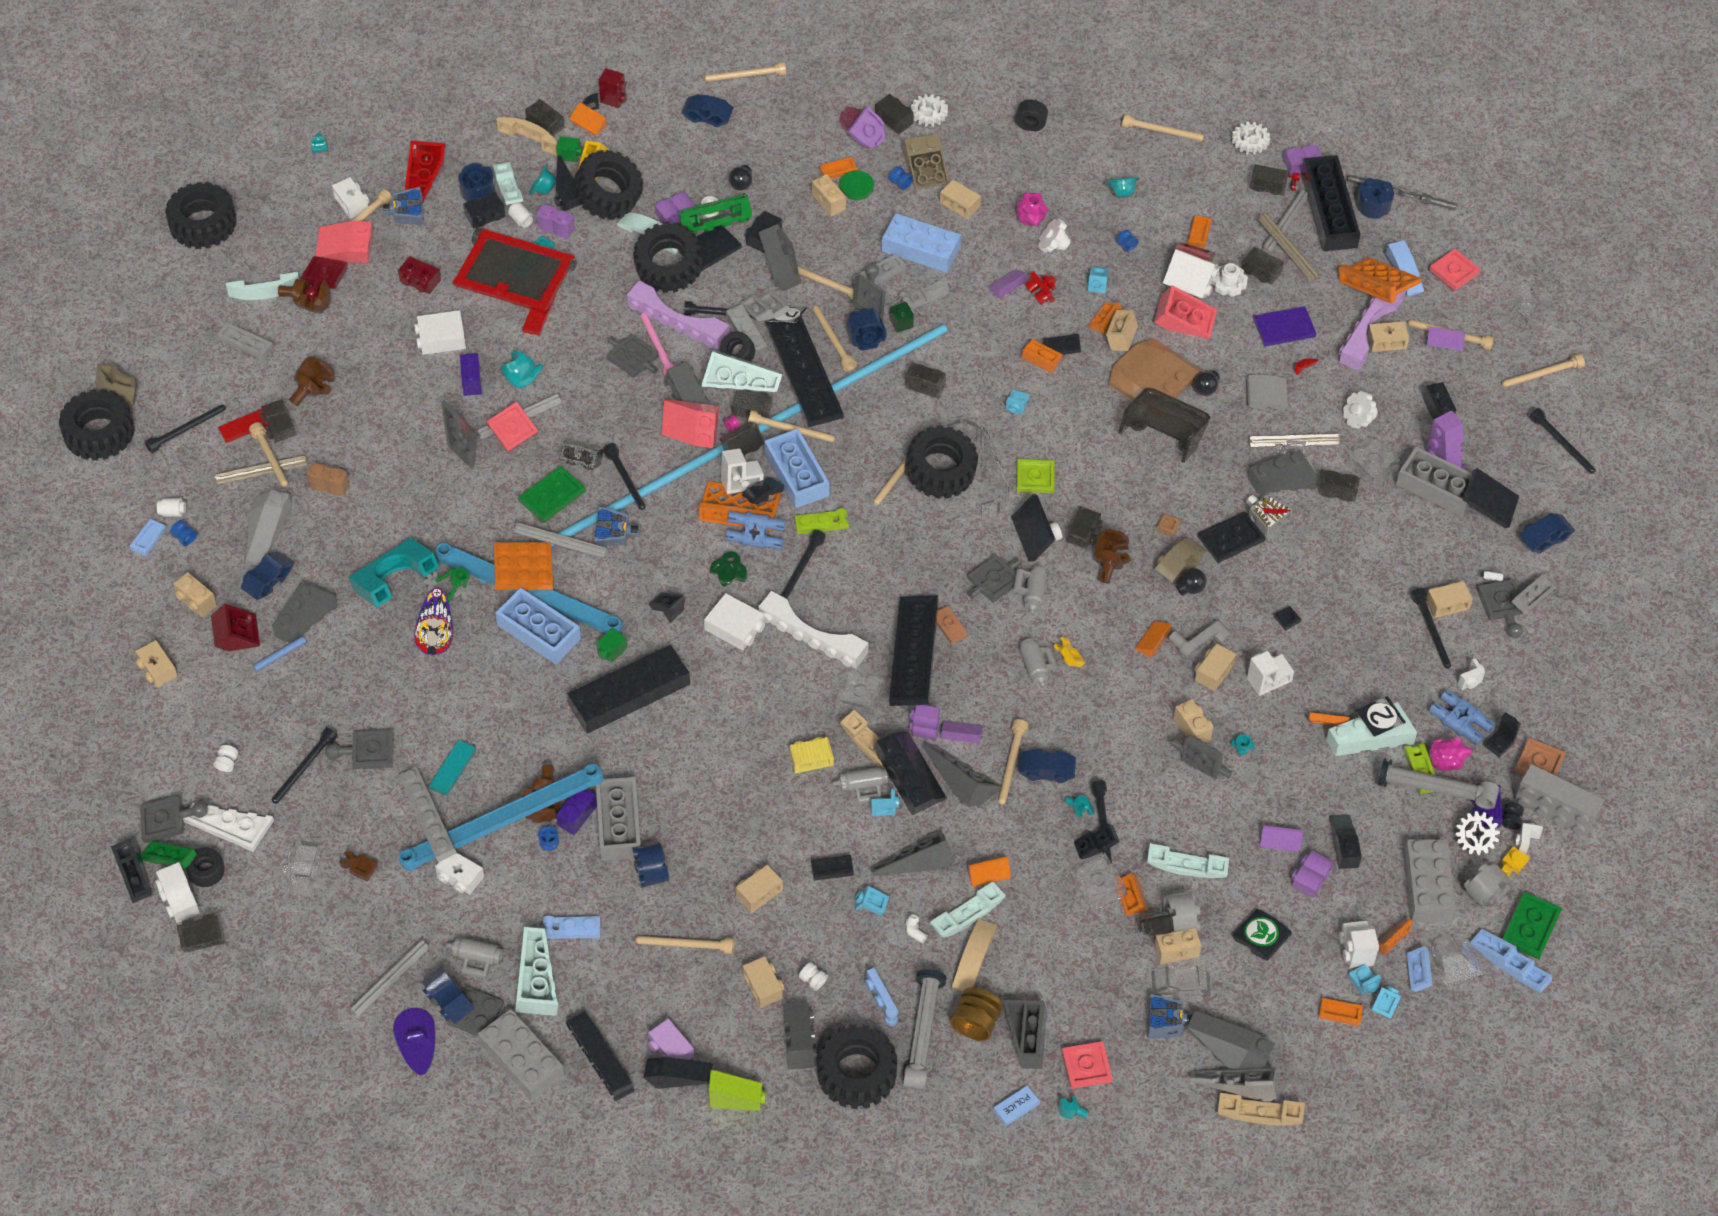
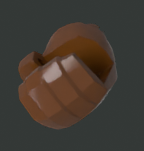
M296 279L293 286L279 285L278 287L279 297H293V302L296 306L314 313L322 314L328 308L331 300L330 286L326 280H323L321 283L318 297H315L314 301H309L308 296L305 294V290L311 287L305 279Z
M314 356L307 357L295 373L293 381L298 385V388L289 398V401L298 407L307 394L313 397L319 394L328 395L331 389L322 383L324 381L334 382L333 368L320 358Z
M1104 530L1101 532L1096 543L1095 560L1102 566L1100 577L1098 578L1102 583L1106 581L1109 584L1113 569H1122L1124 564L1131 562L1129 554L1116 553L1118 550L1129 549V539L1121 531Z
M542 765L541 779L534 780L529 788L522 790L521 796L524 797L556 782L553 780L554 767L552 765ZM560 801L525 818L532 820L534 823L557 819L556 814L560 811Z

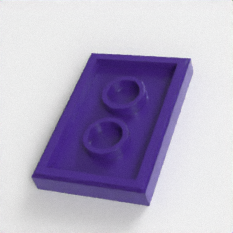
M1305 306L1255 315L1253 318L1264 347L1314 338L1317 334Z

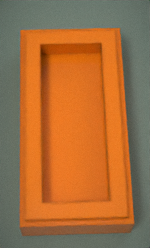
M852 157L819 165L822 176L827 174L830 179L842 177L850 171H858Z
M1194 216L1188 240L1189 245L1205 248L1212 218Z
M1309 713L1308 715L1309 723L1338 726L1349 721V717L1318 713Z
M1322 997L1319 1018L1360 1026L1363 1005Z

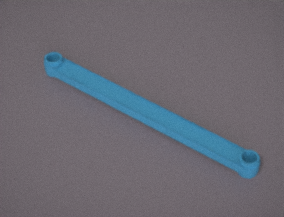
M441 543L437 546L436 558L440 563L456 569L463 568L468 574L495 585L494 564L454 548L448 543ZM506 590V591H509V592L515 594L518 590ZM525 590L560 614L603 633H607L611 628L619 633L622 630V623L617 616L609 615L554 590Z
M589 764L583 770L448 831L450 840L454 848L457 849L591 786H597L603 781L602 770L596 764ZM429 841L411 849H405L399 854V862L407 871H413L418 866L436 858Z

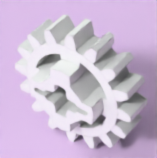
M925 94L924 98L918 96V100H913V104H911V117H913V121H918L919 125L924 123L925 127L928 124L934 127V123L940 125L941 121H945V117L948 115V105L945 104V100L940 101V96L934 98V94H931L930 97Z
M1247 122L1246 125L1240 123V127L1236 126L1235 131H1233L1232 143L1235 144V148L1240 147V152L1246 151V154L1252 152L1255 155L1256 151L1262 153V149H1267L1270 133H1267V128L1262 129V124L1257 126L1256 122H1253V124Z
M1475 811L1474 816L1467 813L1466 820L1460 818L1462 825L1456 824L1460 832H1455V835L1460 836L1457 843H1463V850L1468 847L1470 854L1476 850V854L1480 855L1481 850L1488 853V847L1495 848L1492 842L1499 841L1495 838V835L1500 834V831L1494 829L1498 824L1491 823L1493 817L1490 816L1486 819V813L1483 812L1479 816L1478 811ZM1481 820L1486 822L1490 829L1482 827ZM1472 821V826L1469 829H1465L1466 825ZM1477 827L1478 830L1482 831L1478 839L1472 835V832H1475ZM1465 837L1471 838L1474 846L1468 844ZM1486 837H1490L1487 843L1482 845V841Z

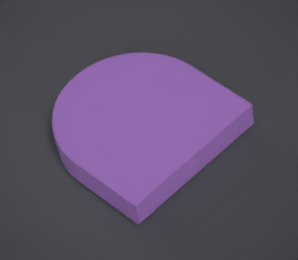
M869 106L862 110L847 130V133L859 145L865 148L879 146L884 141L886 135L884 122Z

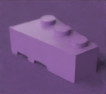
M1452 410L1433 420L1426 451L1465 469L1461 458L1464 456V451L1461 450V443L1464 442L1463 423Z

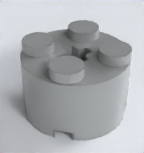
M1485 863L1478 869L1477 872L1479 874L1474 879L1470 878L1464 884L1466 892L1482 909H1488L1490 907L1488 903L1491 901H1499L1510 890L1511 887L1508 884H1513V881L1497 864L1488 865Z
M1193 891L1170 894L1163 898L1164 915H1167L1168 922H1166L1169 933L1196 928L1197 932L1200 931V923L1197 919V916L1200 915V907L1198 903H1195Z

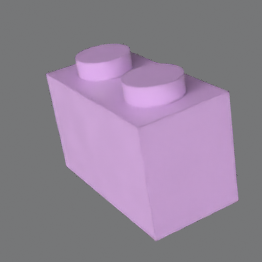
M669 1018L648 1032L649 1047L653 1052L658 1051L661 1057L686 1060L694 1058V1048Z

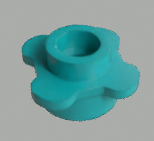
M1245 734L1239 735L1236 740L1231 742V746L1235 747L1240 755H1245L1248 750L1255 748L1251 738Z

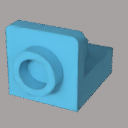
M1091 266L1088 291L1106 292L1108 268Z
M1012 390L1010 397H1007L1006 410L1014 414H1024L1030 394Z
M891 789L890 799H871V816L895 815V808H899V796H895V789Z
M867 886L864 890H860L857 893L854 909L858 911L863 907L881 916L884 914L889 896Z
M1366 964L1348 974V977L1362 995L1367 992L1371 994L1380 987L1382 977L1379 974L1375 976Z
M1390 986L1387 989L1382 987L1372 1010L1391 1019L1402 998L1398 995L1399 991Z

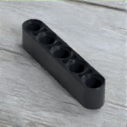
M584 1010L567 1019L568 1029L573 1031L571 1034L578 1045L583 1047L582 1051L589 1062L593 1063L592 1067L599 1078L604 1080L602 1082L610 1095L614 1096L613 1100L616 1102L633 1093L634 1087L586 1011Z

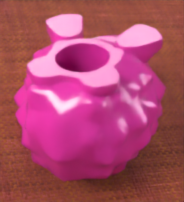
M1024 193L1022 198L1019 199L1016 208L1020 222L1028 226H1038L1045 219V215L1049 210L1044 204L1040 193Z
M1452 738L1451 740L1437 739L1431 745L1429 758L1432 766L1437 770L1444 772L1460 770L1467 757L1473 753V750L1464 745L1462 738Z

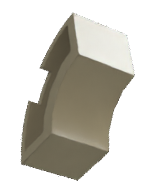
M97 363L95 378L97 389L99 391L100 389L107 390L108 393L112 391L117 396H121L128 406H133L135 378L122 374L116 365Z
M1191 538L1179 539L1166 555L1163 554L1158 559V565L1155 570L1171 582H1178L1181 575L1187 569L1196 567L1207 550Z

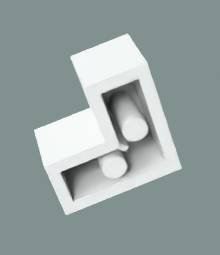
M740 448L722 451L721 482L727 494L744 492L750 486L763 480L764 474L758 461L746 462Z
M1266 651L1262 654L1257 653L1251 658L1247 680L1256 693L1261 696L1292 682L1294 670L1282 654L1275 657Z
M179 862L156 871L158 880H155L162 901H167L169 905L166 906V910L170 918L174 917L176 923L200 914Z
M1367 921L1343 923L1338 937L1340 944L1344 945L1343 958L1345 962H1348L1349 969L1359 968L1364 964L1374 966L1379 949L1375 929H1369Z

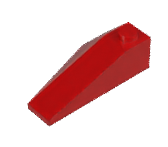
M410 141L405 190L420 187L423 203L444 162L445 143Z

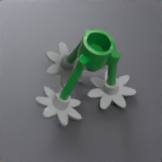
M451 568L449 572L440 577H437V572L434 571L432 575H427V579H424L422 582L428 584L427 592L437 587L443 590L445 588L440 583L450 576L452 590L447 600L451 615H454L453 611L457 608L451 605L453 595L454 597L461 595L465 601L467 595L474 597V593L471 590L475 589L476 586L469 585L470 575L463 568L455 570Z

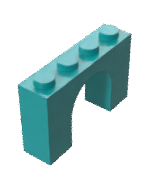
M410 537L348 578L354 591L378 608L393 598L386 582L383 581L388 575L399 570L410 569L422 577H426L440 567L434 553Z

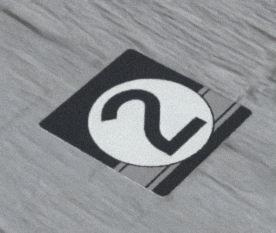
M789 307L790 311L765 321L795 323L808 308Z
M1388 696L1356 709V712L1374 737L1406 723Z

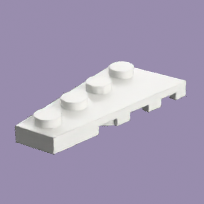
M207 805L208 812L202 818L195 816L183 818V821L191 826L254 852L274 821L273 816L266 815V817L257 816L256 813H239L237 810H222Z

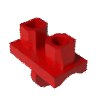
M1034 271L1030 273L1031 279L1025 283V286L1031 294L1038 288L1041 290L1034 295L1038 303L1042 305L1048 300L1051 303L1056 301L1050 291V288L1052 290L1056 289V278L1053 275H1043L1042 281Z

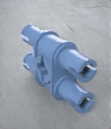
M750 511L746 514L729 512L728 517L730 518H728V523L742 524L745 530L742 532L727 529L726 541L739 542L744 546L760 547V549L769 547L782 550L784 539L767 536L766 531L772 529L784 532L786 520L770 518L768 514H753ZM755 525H756V527H757V531H759L756 536H755V530H753V528L755 527Z
M1449 689L1443 693L1441 700L1452 706L1454 710L1448 711L1438 702H1435L1429 710L1430 713L1442 720L1444 726L1447 725L1457 732L1458 736L1468 738L1475 745H1479L1484 735L1471 727V724L1479 725L1488 733L1496 725L1495 722L1482 714L1480 708L1474 707L1467 702V699L1459 698Z

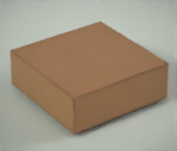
M1163 514L1156 530L1174 537L1181 520Z

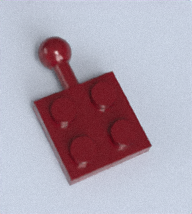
M313 256L301 276V279L307 280L312 285L305 290L309 301H314L315 297H318V290L323 280L327 281L330 288L336 289L348 269L347 262Z

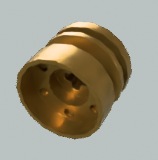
M967 987L962 992L961 998L958 1001V1007L954 1010L950 1024L962 1036L976 1041H987L990 1039L995 1028V1022L999 1019L1003 1004L997 996L984 989Z

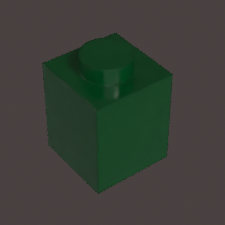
M907 302L890 307V321L897 333L913 328L914 314Z

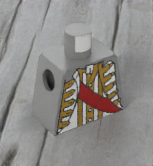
M1251 495L1246 501V504L1250 506L1248 516L1265 538H1268L1291 520L1293 509L1271 495H1266L1261 500Z

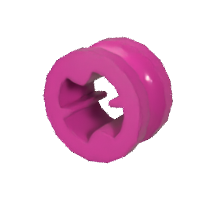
M730 415L729 419H724V425L730 433H734L735 429L739 430L741 428L738 419L734 415Z

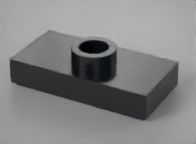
M1079 334L1043 339L1045 346L1063 355L1081 352Z
M851 855L811 860L814 881L854 876Z

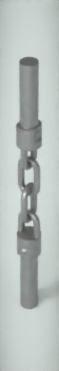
M1349 174L1347 181L1361 185L1365 182V178ZM1392 185V188L1400 190L1399 193L1394 192V195L1410 197L1413 200L1428 205L1433 204L1451 210L1456 209V203L1434 198L1432 195L1406 191L1401 187ZM1416 194L1421 195V199L1415 198Z

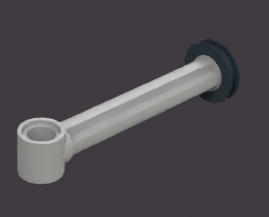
M1386 758L1379 772V787L1381 784H1384V788H1386L1388 782L1474 800L1483 809H1493L1495 807L1500 790L1498 785L1492 782L1485 781L1480 785L1393 767L1392 759L1388 762Z
M931 969L920 970L916 974L915 980L922 988L910 1062L906 1066L904 1087L925 1090L927 1078L926 1062L938 988L945 987V981L947 980L945 974Z

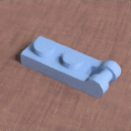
M600 916L543 917L546 939L600 938ZM553 926H559V930H554Z
M875 968L867 970L865 979L867 989L873 991L877 1007H882L885 1012L886 1024L889 1026L896 1025L898 1010Z

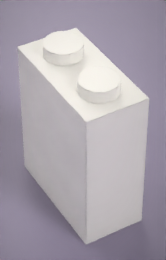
M1175 249L1163 283L1169 286L1173 285L1182 291L1200 298H1206V296L1211 294L1213 288L1211 283L1213 279L1217 278L1219 269H1217L1218 264Z
M460 310L417 316L418 324H414L416 335L420 334V337L416 338L418 349L422 348L423 355L466 349Z
M726 593L704 619L706 631L741 650H744L746 646H750L757 632H762L765 627L764 613Z

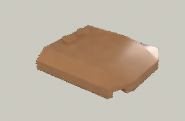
M1153 338L1135 344L1113 365L1109 385L1160 418L1171 407V403L1190 384L1193 385L1195 376L1204 370Z

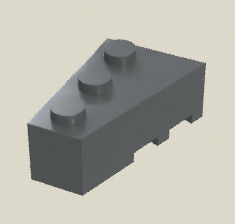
M778 224L760 231L759 235L773 275L771 277L773 284L778 286L781 291L801 284L793 243Z
M687 362L667 370L664 385L666 387L670 386L673 393L671 396L673 399L711 405L709 399L703 395L704 390L701 383H697L695 379L694 369L689 367Z
M1297 450L1252 466L1248 480L1256 493L1280 492L1281 490L1298 491V489L1307 488L1314 490L1318 476L1302 451Z
M301 582L272 624L275 638L291 643L303 636L316 622H320L326 614L337 608L335 595Z
M1003 1000L1021 1068L1042 1069L1047 1018L1045 1002Z
M809 1003L784 1004L788 1070L813 1068V1061L817 1060L816 1048H813L812 1042H815V1029H811L810 1024L814 1023L813 1010L809 1011Z

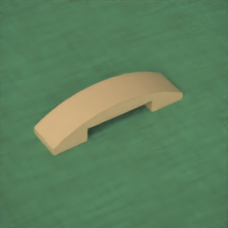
M498 117L496 119L498 131L512 137L515 133H519L540 142L542 150L557 156L556 140L542 127L518 118Z
M853 710L840 724L855 744L870 759L884 769L874 751L876 741L880 738L867 727L868 722Z
M978 919L958 966L952 985L953 989L963 992L967 987L975 986L987 950L996 933L997 924Z
M1220 1093L1218 1114L1231 1119L1262 1125L1303 1124L1305 1103L1284 1100L1283 1104L1244 1100L1241 1095Z

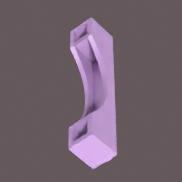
M638 281L627 294V305L632 310L645 313L649 318H654L663 325H669L677 332H683L693 340H699L710 348L713 347L718 350L724 337L730 333L729 324L717 318H694L673 311L659 299L653 287L641 281Z
M1406 291L1396 295V302L1392 304L1376 297L1371 299L1369 309H1365L1361 317L1362 320L1357 321L1354 333L1349 334L1346 340L1347 344L1342 345L1338 354L1340 355V363L1358 371L1361 369L1367 359L1369 350L1366 336L1369 324H1373L1387 313L1396 311L1404 300Z

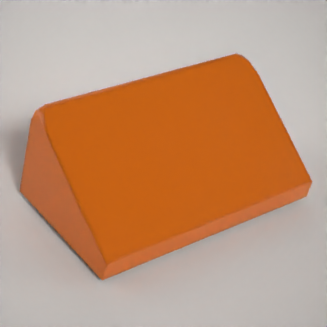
M581 102L578 103L569 118V121L595 136L607 126L605 116Z
M1105 302L1088 327L1106 335L1116 310H1123L1120 303Z
M1033 339L1022 350L1023 359L1050 373L1055 371L1063 357V354Z
M1154 621L1135 650L1152 658L1170 633L1172 624Z
M1008 856L969 865L968 876L971 885L974 887L1010 878Z
M1131 872L1114 881L1126 916L1149 911L1139 879L1135 874Z
M1413 920L1398 921L1378 940V951L1383 955L1388 953L1410 932Z

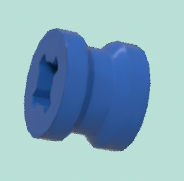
M1124 230L1118 235L1116 242L1118 245L1123 246L1125 252H1129L1138 245L1139 240L1137 237L1132 236L1130 230Z
M551 826L541 828L538 833L540 847L546 851L556 849L559 844L558 831Z

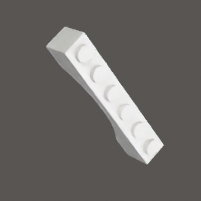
M773 591L759 605V611L764 613L765 623H771L780 631L792 634L795 639L807 642L813 649H820L828 657L840 660L847 667L851 666L856 669L868 654V642L853 634H829L811 628L795 615L786 598Z

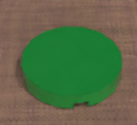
M850 171L840 179L839 189L848 199L863 200L873 193L874 180L866 172Z

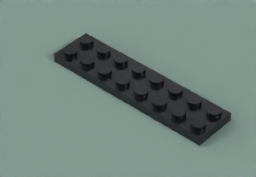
M802 316L795 323L765 321L768 333L808 427L844 418V413Z
M938 595L900 597L889 694L890 706L929 705L939 605Z

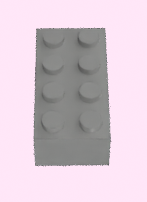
M1415 447L1399 471L1396 485L1461 517H1464L1471 506L1463 500L1472 473L1419 447Z
M1533 764L1530 765L1522 779L1515 798V802L1524 808H1529L1539 816L1547 817L1555 821L1557 825L1566 826L1577 835H1584L1588 837L1596 823L1605 801Z
M636 777L603 779L602 783L596 786L601 861L634 859L632 848L641 846Z
M1407 839L1404 856L1411 920L1413 922H1452L1456 907L1448 840Z
M512 1009L478 1033L479 1043L531 1102L565 1077L563 1065Z

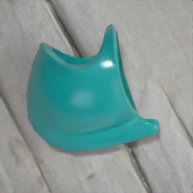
M513 350L511 352L512 362L504 364L501 367V371L506 380L513 386L524 388L536 379L543 365L539 364L536 366L533 360L523 352Z

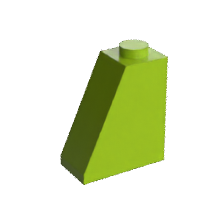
M711 1070L709 1084L710 1108L761 1111V1104L766 1102V1091H762V1083Z

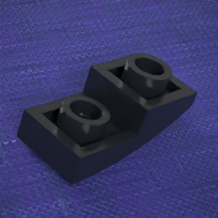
M767 478L747 488L742 493V496L752 504L767 502L769 495L783 492L784 485L773 478Z
M1107 824L1094 834L1088 832L1075 841L1074 845L1079 858L1083 860L1111 848L1120 841L1114 826Z

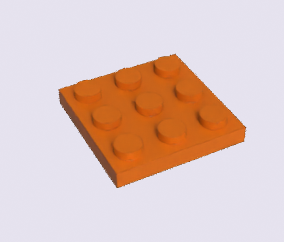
M494 542L495 590H519L520 588L524 590H553L551 542Z

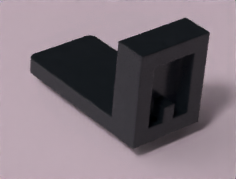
M1505 712L1502 715L1497 732L1485 742L1484 746L1500 758L1515 743L1521 724L1514 716H1510Z

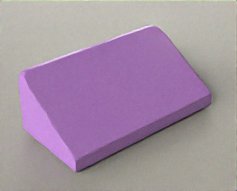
M1013 270L989 285L988 289L1000 299L1025 283L1027 274L1019 270Z
M1429 326L1426 345L1463 351L1465 332Z
M943 721L941 739L980 743L982 725Z
M1263 825L1260 847L1300 852L1303 830Z

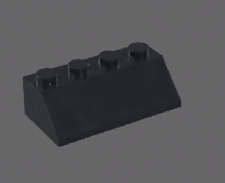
M894 732L876 741L874 751L883 767L886 768L890 779L912 815L947 799L909 732Z

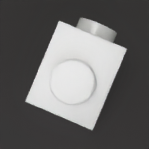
M1476 658L1471 660L1470 671L1460 675L1458 685L1461 690L1466 688L1472 689L1483 680L1485 670Z
M1523 823L1520 833L1516 834L1515 845L1518 846V850L1526 854L1530 838L1540 839L1543 827L1534 823Z

